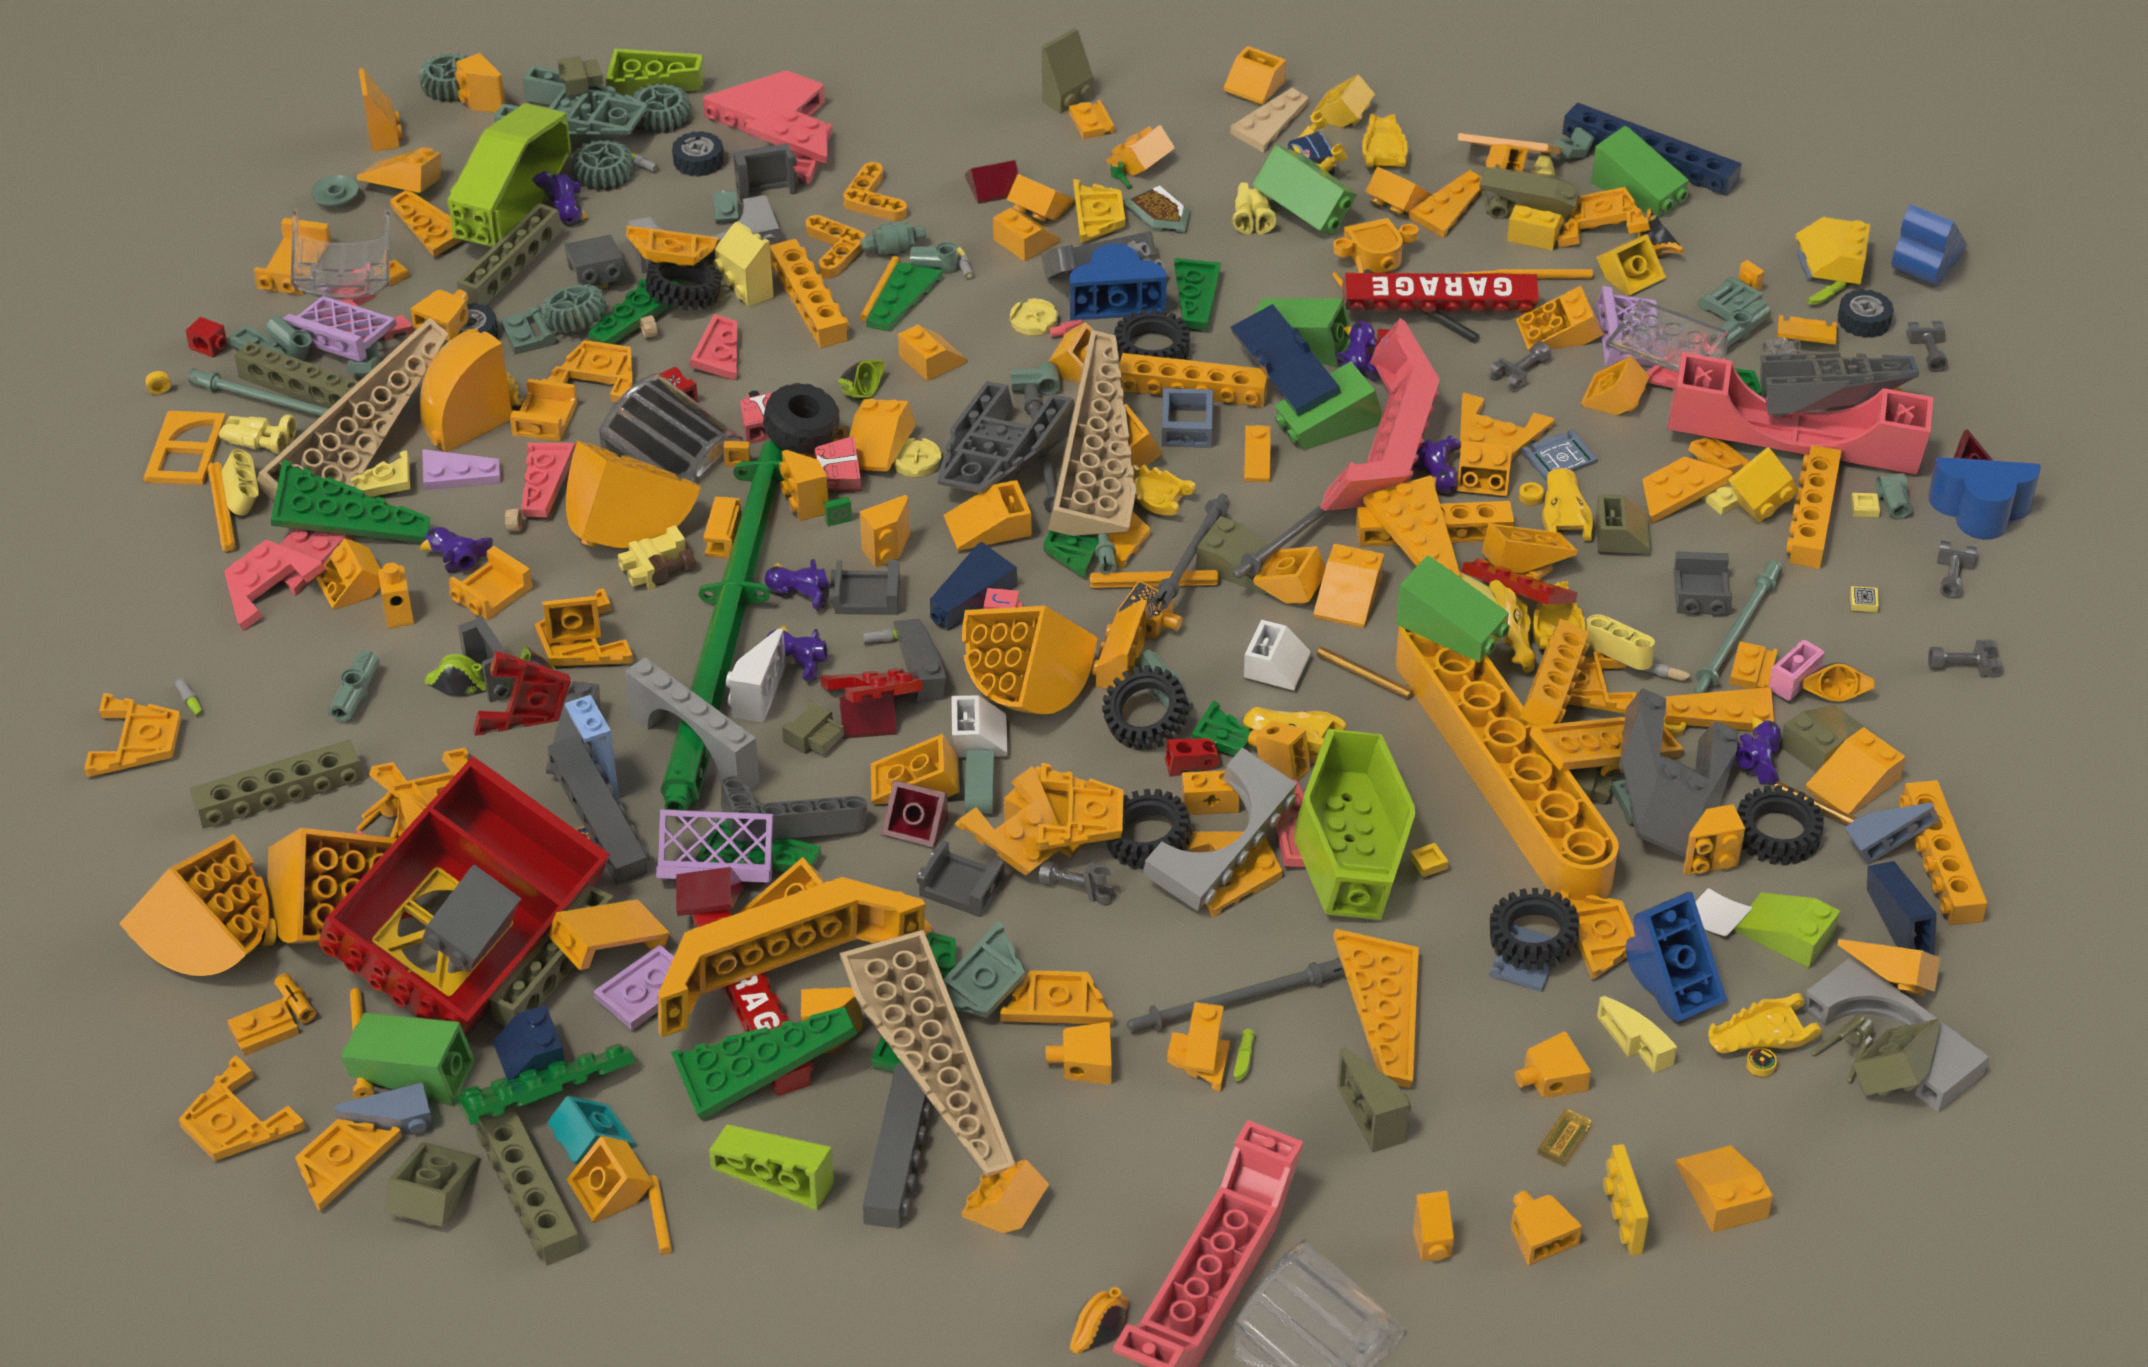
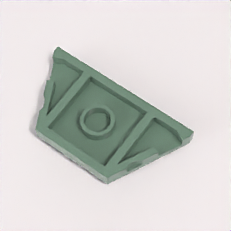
M998 921L943 979L955 1011L988 1018L1025 978V971L1016 957L1011 942L1008 940L1003 924Z

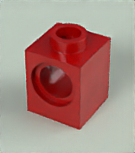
M199 317L185 330L189 349L212 358L228 344L224 325L203 317Z

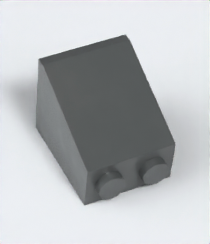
M473 865L428 923L422 939L426 941L430 948L440 951L449 957L456 967L464 968L470 973L511 925L521 898L476 865Z

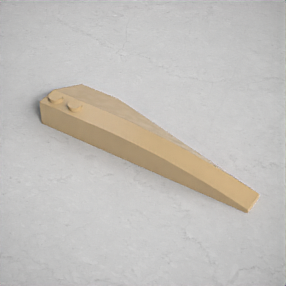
M429 318L262 469L257 478L258 488L275 501L283 460L291 462V466L298 469H309L313 471L314 475L321 478L329 477L355 487L356 483H352L350 479L357 475H362L425 374L432 359L443 345L448 333L433 319Z
M1091 330L1048 530L1077 536L1125 532L1129 529L1136 485L1133 481L1134 470L1133 466H1131V448L1128 443L1129 432L1125 405H1123L1124 394L1120 382L1121 372L1118 367L1119 357L1115 335Z
M924 930L840 953V958L857 1003L984 1174L988 1177L1002 1173L1012 1163L1016 1166Z

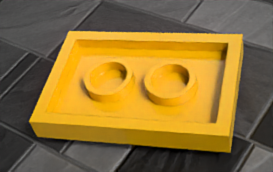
M1624 1144L1613 1145L1610 1158L1606 1159L1607 1177L1603 1178L1604 1192L1607 1196L1610 1195L1612 1216L1614 1220L1619 1221V1235L1622 1244L1627 1245L1630 1256L1640 1255L1643 1252L1649 1216Z

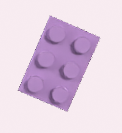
M658 945L594 990V999L629 1029H635L658 1012V992L674 956L661 945Z

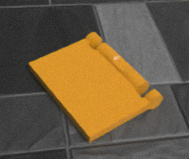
M1779 315L1777 337L1836 345L1837 322H1832L1831 326H1826V321L1790 316L1789 321L1784 320V315Z

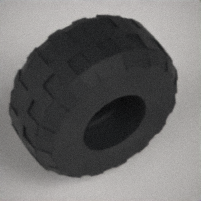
M793 383L792 385H785L770 395L764 411L763 426L767 436L778 447L802 455L806 453L813 454L816 447L834 441L839 426L840 411L835 400L823 389L807 383Z

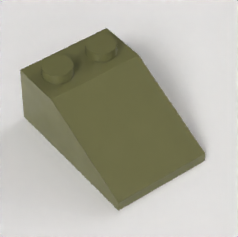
M1076 28L1042 46V102L1060 114L1067 111L1069 106L1077 105L1093 96V74Z
M1220 516L1197 546L1196 570H1217L1218 578L1266 595L1268 592L1254 584L1253 579L1256 575L1247 573L1242 578L1237 579L1233 576V572L1241 566V559L1244 554L1252 553L1255 555L1267 546L1268 543L1244 524Z
M1835 705L1806 710L1784 724L1780 747L1811 770L1817 772L1846 739L1863 727H1866Z
M1939 1018L1886 1030L1852 1063L1865 1096L1876 1093L1878 1096H1885L1894 1092L1895 1089L1903 1088L1904 1091H1910L1921 1085L1920 1082L1930 1071L1941 1024Z
M1346 1047L1341 1048L1337 1087L1371 1151L1376 1152L1405 1143L1406 1130L1409 1129L1408 1111L1411 1110L1408 1095L1401 1092L1395 1081Z
M421 1142L388 1179L385 1212L394 1214L401 1219L410 1218L422 1221L428 1226L442 1227L454 1213L477 1165L479 1156Z

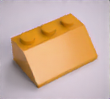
M1141 599L1116 613L1113 623L1107 625L1106 642H1101L1099 648L1100 659H1095L1092 669V675L1096 676V687L1107 689L1110 685L1115 688L1113 680L1116 677L1123 681L1124 676L1122 673L1126 670L1130 676L1134 674L1133 668L1136 667L1135 659L1141 654L1146 640L1147 600Z

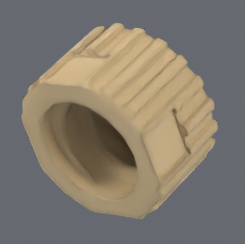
M653 316L641 318L640 327L644 338L657 337V326Z
M521 509L506 510V530L521 532L523 525Z

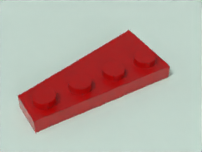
M1476 558L1474 562H1464L1461 571L1464 574L1488 583L1499 580L1513 592L1546 605L1573 603L1576 601L1578 592L1533 579L1527 575L1514 573L1511 569L1505 567L1491 566L1489 561Z

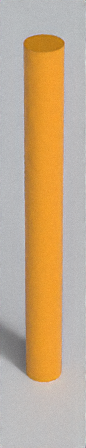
M893 256L864 307L860 315V319L863 322H866L897 262H900L898 257Z
M1497 269L1504 270V274H1537V279H1593V269Z

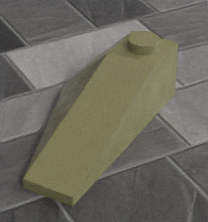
M1484 167L1479 187L1532 209L1560 214L1565 220L1575 208L1579 188L1574 183L1552 174Z

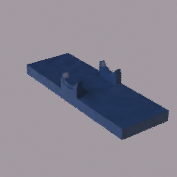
M1273 304L1231 326L1233 335L1297 416L1341 393L1339 385L1311 352L1309 343L1303 340L1296 328L1293 329Z

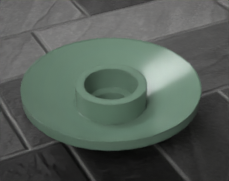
M332 175L317 181L313 185L311 192L316 202L327 206H338L353 200L359 192L357 182L351 177Z

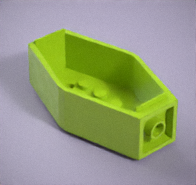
M524 103L482 133L458 181L450 190L448 206L453 238L493 247L538 203L544 204L547 196L543 189L537 187L532 182V179L544 170L551 175L559 174L568 155L571 153L566 112Z
M1327 729L1303 797L1294 829V841L1323 910L1327 915L1382 920L1415 817V806L1382 734Z

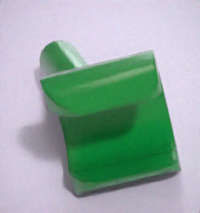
M1119 161L1118 167L1110 164L1111 177L1113 179H1120L1127 189H1131L1132 185L1125 176L1124 163Z

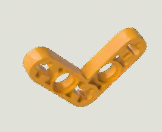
M877 162L866 163L843 194L844 207L848 210L891 221H901L907 217V204L905 201L874 193L883 180V167Z
M813 215L805 220L807 235L834 245L819 260V273L825 278L838 276L863 251L860 239L866 237L864 232L820 215ZM839 253H848L846 255H838Z

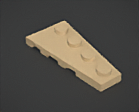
M1290 88L1231 125L1230 134L1264 153L1268 148V144L1270 142L1273 143L1278 138V133L1288 127L1289 121L1295 119L1308 105L1309 97L1294 88Z

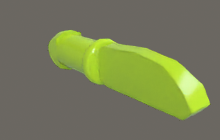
M1836 281L1831 286L1825 287L1809 297L1808 304H1820L1833 297L1835 293L1846 288V282Z
M1249 1028L1245 1029L1241 1034L1242 1039L1238 1048L1234 1070L1235 1081L1242 1080L1247 1075L1250 1067L1255 1033Z

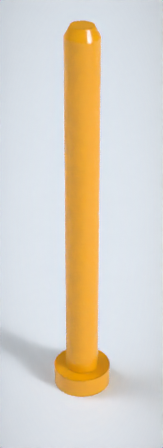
M357 987L352 988L350 991L353 1030L363 1015L361 990ZM356 1078L357 1084L353 1087V1097L356 1100L374 1095V1086L364 1078Z

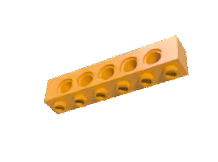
M796 239L770 245L771 266L819 348L846 342L847 331L850 329L846 316L843 317L841 315L839 304L837 302L834 303L830 289L825 288L821 274L817 275L815 265L812 260H808L805 248L801 247Z
M1122 353L1119 365L1121 388L1125 392L1163 396V388L1213 390L1214 402L1264 407L1268 389V378L1260 368Z
M1811 445L1810 454H1804L1802 469L1806 471H1801L1799 486H1803V488L1798 487L1795 501L1800 504L1794 505L1792 519H1797V521H1791L1789 536H1794V538L1788 537L1786 553H1791L1789 564L1820 569L1842 450Z
M1510 501L1440 504L1451 543L1484 542L1489 523L1514 526ZM1357 507L1356 531L1359 547L1398 545L1367 507Z
M1559 619L1549 638L1519 718L1536 726L1561 722L1571 697L1570 694L1576 684L1575 681L1579 675L1580 667L1585 659L1584 655L1590 645L1586 642L1589 634L1588 631Z
M1938 780L1905 783L1903 795L1899 797L1900 808L1932 803L1940 819L1939 822L1915 836L1916 850L1922 854L1925 872L1930 874L1932 890L1938 894L1940 899L1941 913L1946 915L1949 925L1983 922L1988 903Z

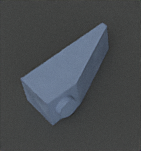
M1932 803L1871 812L1855 819L1845 829L1866 863L1870 864L1936 824L1940 819Z
M422 1083L334 1105L337 1119L351 1120L354 1123L375 1124V1129L391 1131L392 1127H398L401 1129L402 1135L421 1133L433 1127Z

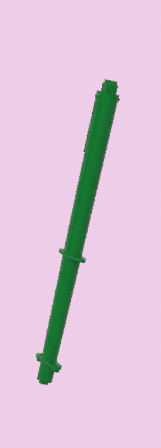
M772 440L762 445L758 461H741L734 467V476L741 481H752L722 582L702 585L698 593L702 601L715 605L690 690L718 711L723 698L726 679L731 667L746 605L766 602L771 594L770 589L766 585L752 583L776 485L777 482L784 481L779 463L783 462L782 451L785 450L774 444ZM756 591H761L764 595H758ZM705 592H711L713 595H706ZM683 719L680 721L661 785V793L665 799V810H689L691 804L699 802L711 757L704 742Z

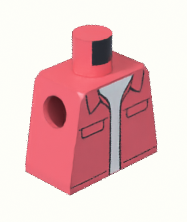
M754 390L749 392L746 399H742L740 402L745 440L750 442V444L770 440L763 426V417L767 400L772 393L761 395L759 391Z
M854 436L815 448L816 459L820 461L827 476V490H862Z

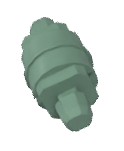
M891 221L888 224L879 225L877 229H872V235L860 239V244L863 250H876L880 254L889 255L894 253L896 255L899 252L908 251L910 247H915L914 240L924 239L927 234L923 226L912 227L910 223Z

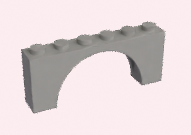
M766 195L743 199L744 211L739 222L750 228L752 235L758 233L761 235V240L767 239L770 241V245L780 243L779 226ZM651 217L628 221V226L662 230L654 223ZM728 230L710 237H718L719 244ZM632 244L642 274L647 273L648 264L651 263V260L645 259ZM712 251L699 262L714 260L715 251Z
M646 657L625 670L631 718L649 730L668 716V711L676 714L698 734L706 745L718 769L721 785L722 780L729 776L745 779L750 790L760 784L757 746L754 736Z
M1241 748L1228 763L1224 775V781L1239 794L1246 807L1248 826L1244 833L1227 847L1203 853L1183 851L1161 842L1145 860L1144 876L1197 911L1204 904L1209 905L1217 894L1216 889L1221 884L1226 885L1233 875L1232 870L1237 865L1242 866L1249 856L1248 851L1252 846L1258 847L1265 837L1264 832L1268 827H1275L1281 817L1280 813L1284 808L1290 809L1297 798L1295 795L1296 782L1244 748Z
M1851 956L1806 991L1805 1004L1803 1005V1010L1824 1026L1836 1019L1858 1014L1885 1017L1903 1026L1938 1019L1854 956ZM1941 1021L1929 1074L1920 1082L1921 1085L1917 1088L1915 1094L1937 1112H1940L1984 1076L1989 1059L1981 1049L1969 1043L1958 1032L1952 1030Z

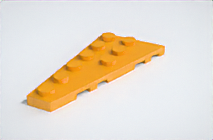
M1432 475L1364 494L1363 503L1416 566L1428 555L1461 577Z
M1335 929L1333 939L1376 1068L1395 1081L1398 1086L1410 1088L1413 1082L1419 947Z

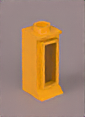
M715 496L703 541L708 542L705 557L729 559L742 516L740 498Z

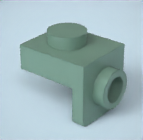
M1576 127L1571 139L1556 138L1553 146L1561 148L1560 155L1564 158H1586L1594 137L1582 128Z
M721 190L718 193H713L715 223L738 222L737 193L730 190Z
M374 342L365 350L367 357L359 362L351 359L347 363L348 373H356V376L363 377L379 364L377 342Z

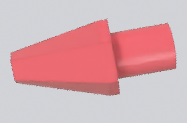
M1082 319L1061 323L1060 326L1049 328L1050 336L1063 335L1064 337L1066 332L1082 324Z

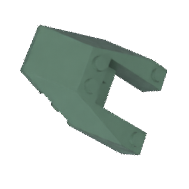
M532 65L523 77L525 100L550 105L549 109L567 113L570 144H590L591 141L599 142L600 139L604 141L629 135L648 109V104L627 94L624 97L616 93V89L611 86L607 88L602 85L588 87L589 93L566 96L565 82L563 79H560L558 70ZM503 104L493 116L494 123L518 107Z

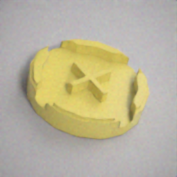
M1032 298L1028 299V302L1025 303L1020 301L1012 307L1010 322L1017 332L1024 335H1044L1050 332L1049 328L1057 326L1058 312L1054 309L1052 303L1043 299Z
M908 438L892 466L898 473L904 476L914 478L927 476L934 473L941 464L940 448L936 443L928 439L921 438V441H915V438Z

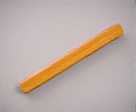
M219 462L210 463L208 471L222 550L224 552L234 551L236 544L230 509L227 506L222 465Z
M1188 570L1185 571L1178 584L1179 586L1218 585V571ZM1173 571L1091 573L1090 587L1128 588L1134 587L1138 581L1151 587H1159L1160 582L1165 578H1169Z

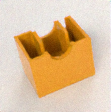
M1124 404L1129 432L1128 443L1131 448V466L1136 465L1141 468L1142 465L1147 466L1163 453L1129 406Z

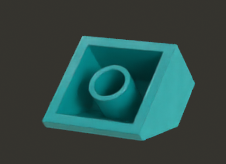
M567 1096L547 1122L554 1132V1138L564 1146L568 1152V1158L577 1165L601 1136L627 1141L631 1149L637 1144L609 1104Z

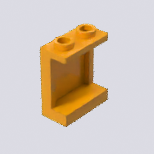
M528 379L526 383L527 395L520 411L513 410L510 416L512 435L561 442L578 404L575 385Z
M495 546L486 551L488 563L462 582L455 577H451L448 580L451 598L456 603H461L470 609L473 614L479 615L487 621L533 588L530 568Z

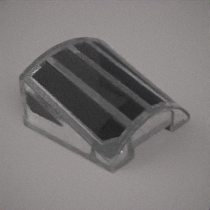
M659 373L647 376L629 388L612 407L599 428L602 448L618 454V457L626 455L676 474L680 478L679 480L685 478L697 485H700L699 477L724 454L723 447L725 441H743L742 436Z

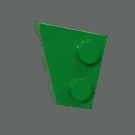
M1050 530L1043 543V551L1080 576L1086 577L1095 558V548L1099 544V539L1092 535L1071 536Z
M1213 700L1192 732L1191 739H1211L1214 741L1218 751L1235 756L1241 748L1246 750L1250 745L1248 737L1251 731L1245 726L1240 725L1233 715H1226L1221 711L1220 704Z

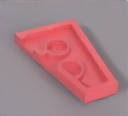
M714 314L690 359V367L736 381L737 321Z

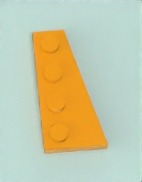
M1471 170L1467 171L1410 209L1408 218L1445 238L1449 228L1455 226L1459 216L1465 214L1469 204L1474 203L1480 196L1481 191L1484 190L1479 187L1481 176Z
M405 190L390 199L391 208L433 257L462 241V239L453 238L450 216L415 193Z
M1771 687L1665 696V723L1681 724V722H1685L1686 725L1710 727L1714 721H1717L1736 730L1753 731L1752 717L1759 718L1762 721H1774Z

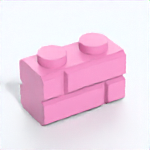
M1802 640L1796 645V648H1793L1772 667L1768 687H1771V691L1782 698L1791 700L1803 689V679L1822 667L1821 662L1825 652L1812 643Z

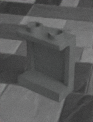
M788 143L733 152L736 190L740 203H743V199L749 198V193L788 187L790 194H795L798 176L793 166H797V158L795 152H791Z
M611 234L564 244L569 269L574 268L578 284H590L593 286L626 278L623 257Z
M1676 551L1673 576L1677 613L1730 614L1732 594L1729 593L1727 577L1728 553Z
M837 560L836 570H831V585H835V587L829 590V602L834 604L835 614L898 615L900 588L899 560H889L888 571H844L842 560Z
M480 617L459 625L462 655L482 665L488 700L494 702L511 695L513 689L512 678L491 677L490 667L495 651L506 654L507 652L484 618Z
M943 840L938 849L935 848L932 851L926 867H922L917 875L919 895L981 917L1005 880V861L994 857L989 866L951 853L949 851V842Z

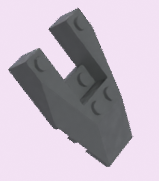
M1840 352L1760 355V384L1762 391H1766L1767 414H1772L1775 417H1783L1787 413L1846 405L1856 406L1869 400L1883 388L1893 390L1919 376L1914 356L1882 355V358H1868L1864 353H1856V357H1841Z
M986 381L951 427L950 442H947L946 445L947 453L945 460H942L937 479L938 484L983 494L995 484L1012 480L1068 436L1075 406L1074 399L1051 394L1029 425L1005 421L1013 409L1008 385Z
M1642 688L1626 707L1619 763L1620 770L1624 771L1626 783L1624 784L1626 794L1630 795L1632 801L1630 812L1636 836L1685 858L1690 832L1706 809L1719 807L1737 752L1739 731L1714 721L1698 740L1696 768L1694 770L1660 754L1666 698Z

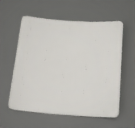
M1709 888L1696 901L1704 929L1723 936H1727L1752 909L1751 906L1732 901Z

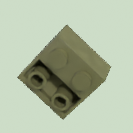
M1598 494L1596 509L1598 552L1650 554L1647 514L1625 495Z

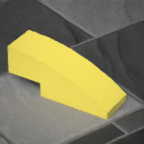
M1606 996L1599 999L1597 1017L1628 1057L1638 1053L1653 1073L1674 1065L1677 1046L1660 1028L1639 1012Z

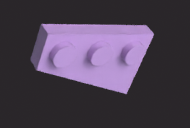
M422 449L424 490L501 483L500 463L497 458Z

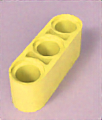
M234 449L222 469V478L228 508L237 515L245 516L252 508L259 495L252 456L244 450Z
M1595 614L1587 618L1586 631L1589 634L1586 642L1590 644L1589 648L1638 670L1651 668L1655 640L1652 637L1604 615Z

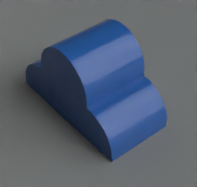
M1910 204L1902 222L1901 237L1893 254L1892 268L1938 286L1946 277L1951 265H1955L1958 262L1967 243L1954 221Z
M1107 244L1097 248L1091 255V263L1075 268L1070 274V321L1121 318L1126 315L1131 317L1132 312L1136 311L1140 315V310L1146 309L1147 314L1151 313V309H1156V314H1160L1161 310L1166 311L1167 276L1165 270L1157 263L1139 260L1137 252L1126 245Z
M1936 457L1928 494L1929 502L1938 512L1956 517L1958 527L1965 534L1983 540L1998 538L2006 532L2009 521L2022 519L2029 514L2041 470L2040 464Z
M1693 892L1683 893L1641 911L1634 916L1633 928L1635 936L1629 938L1626 942V956L1629 966L1640 984L1646 990L1654 993L1659 1006L1671 1020L1676 1022L1682 1021L1727 1001Z

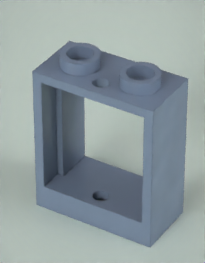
M1163 388L1161 447L1211 448L1213 390ZM1169 410L1206 411V422L1168 421Z

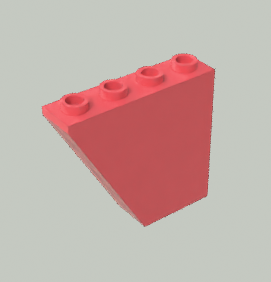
M787 70L703 97L704 117L744 132L747 123L782 107L811 116L825 103L824 84Z

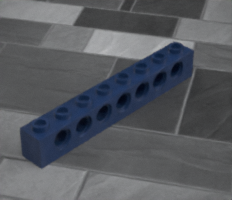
M1578 102L1564 116L1562 134L1572 137L1575 128L1580 127L1594 137L1592 143L1594 147L1624 126H1627L1685 176L1690 183L1727 196L1739 182L1742 166L1740 162Z

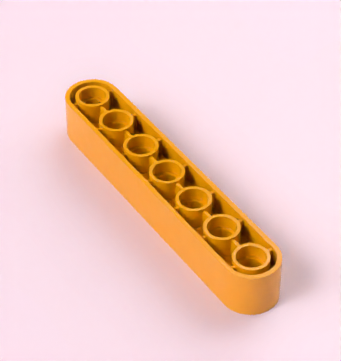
M1398 625L1395 659L1398 672L1408 687L1413 690V694L1541 881L1547 889L1551 890V895L1553 896L1556 892L1560 893V890L1569 893V899L1585 901L1586 896L1590 895L1606 899L1613 888L1619 848L1618 840L1570 771H1559L1529 735L1533 726L1536 725L1519 718L1523 705L1486 655L1479 663Z

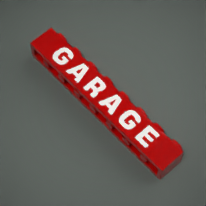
M1345 273L1342 282L1343 300L1346 310L1361 312L1363 310H1375L1377 312H1385L1387 310H1399L1400 312L1423 310L1424 312L1470 310L1477 313L1484 310H1494L1495 312L1502 313L1508 310H1518L1521 313H1527L1534 310L1539 301L1537 274Z
M728 910L694 914V928L735 914L730 915ZM765 973L722 987L745 1032L764 1027L770 1030L782 1027L783 1022L790 1021L788 1015H782L780 1011L781 1005L777 994H771L769 979ZM811 1060L770 1082L777 1096L811 1085L810 1072H813Z

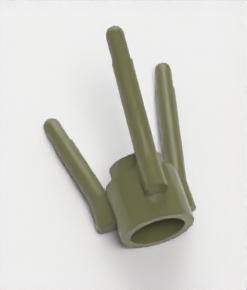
M1496 164L1495 168H1500V165ZM1481 191L1487 215H1491L1496 219H1502L1508 213H1512L1514 201L1509 200L1508 202L1506 198L1497 194L1489 201L1486 191Z
M1856 1015L1840 1031L1815 1048L1811 1055L1816 1056L1838 1039L1845 1037L1851 1044H1861L1855 1058L1856 1060L1873 1042V1039L1869 1036L1874 1030L1872 1021L1864 1015ZM1853 1065L1847 1078L1849 1083L1853 1081L1856 1075Z

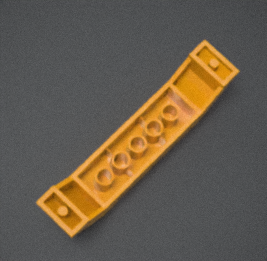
M840 877L685 932L658 992V1032L660 1037L664 1038L689 1029L688 1018L702 994L855 939L878 943L924 930L925 902L917 897Z

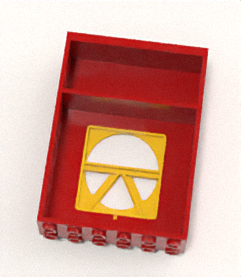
M472 756L325 918L318 945L321 946L323 952L328 956L339 959L350 972L361 975L372 988L377 991H383L391 997L397 1006L406 1008L416 1018L460 1022L464 1035L467 1037L491 1009L490 999L550 931L556 912L567 911L589 885L595 887L600 881L610 854L479 759ZM473 865H476L521 898L511 925L470 973L465 969L449 973V957L438 951L435 973L418 968L402 952L403 948L425 941L422 939L425 929L403 937L398 936V925L403 913L408 912L427 926L434 916L414 901L428 893L453 891Z

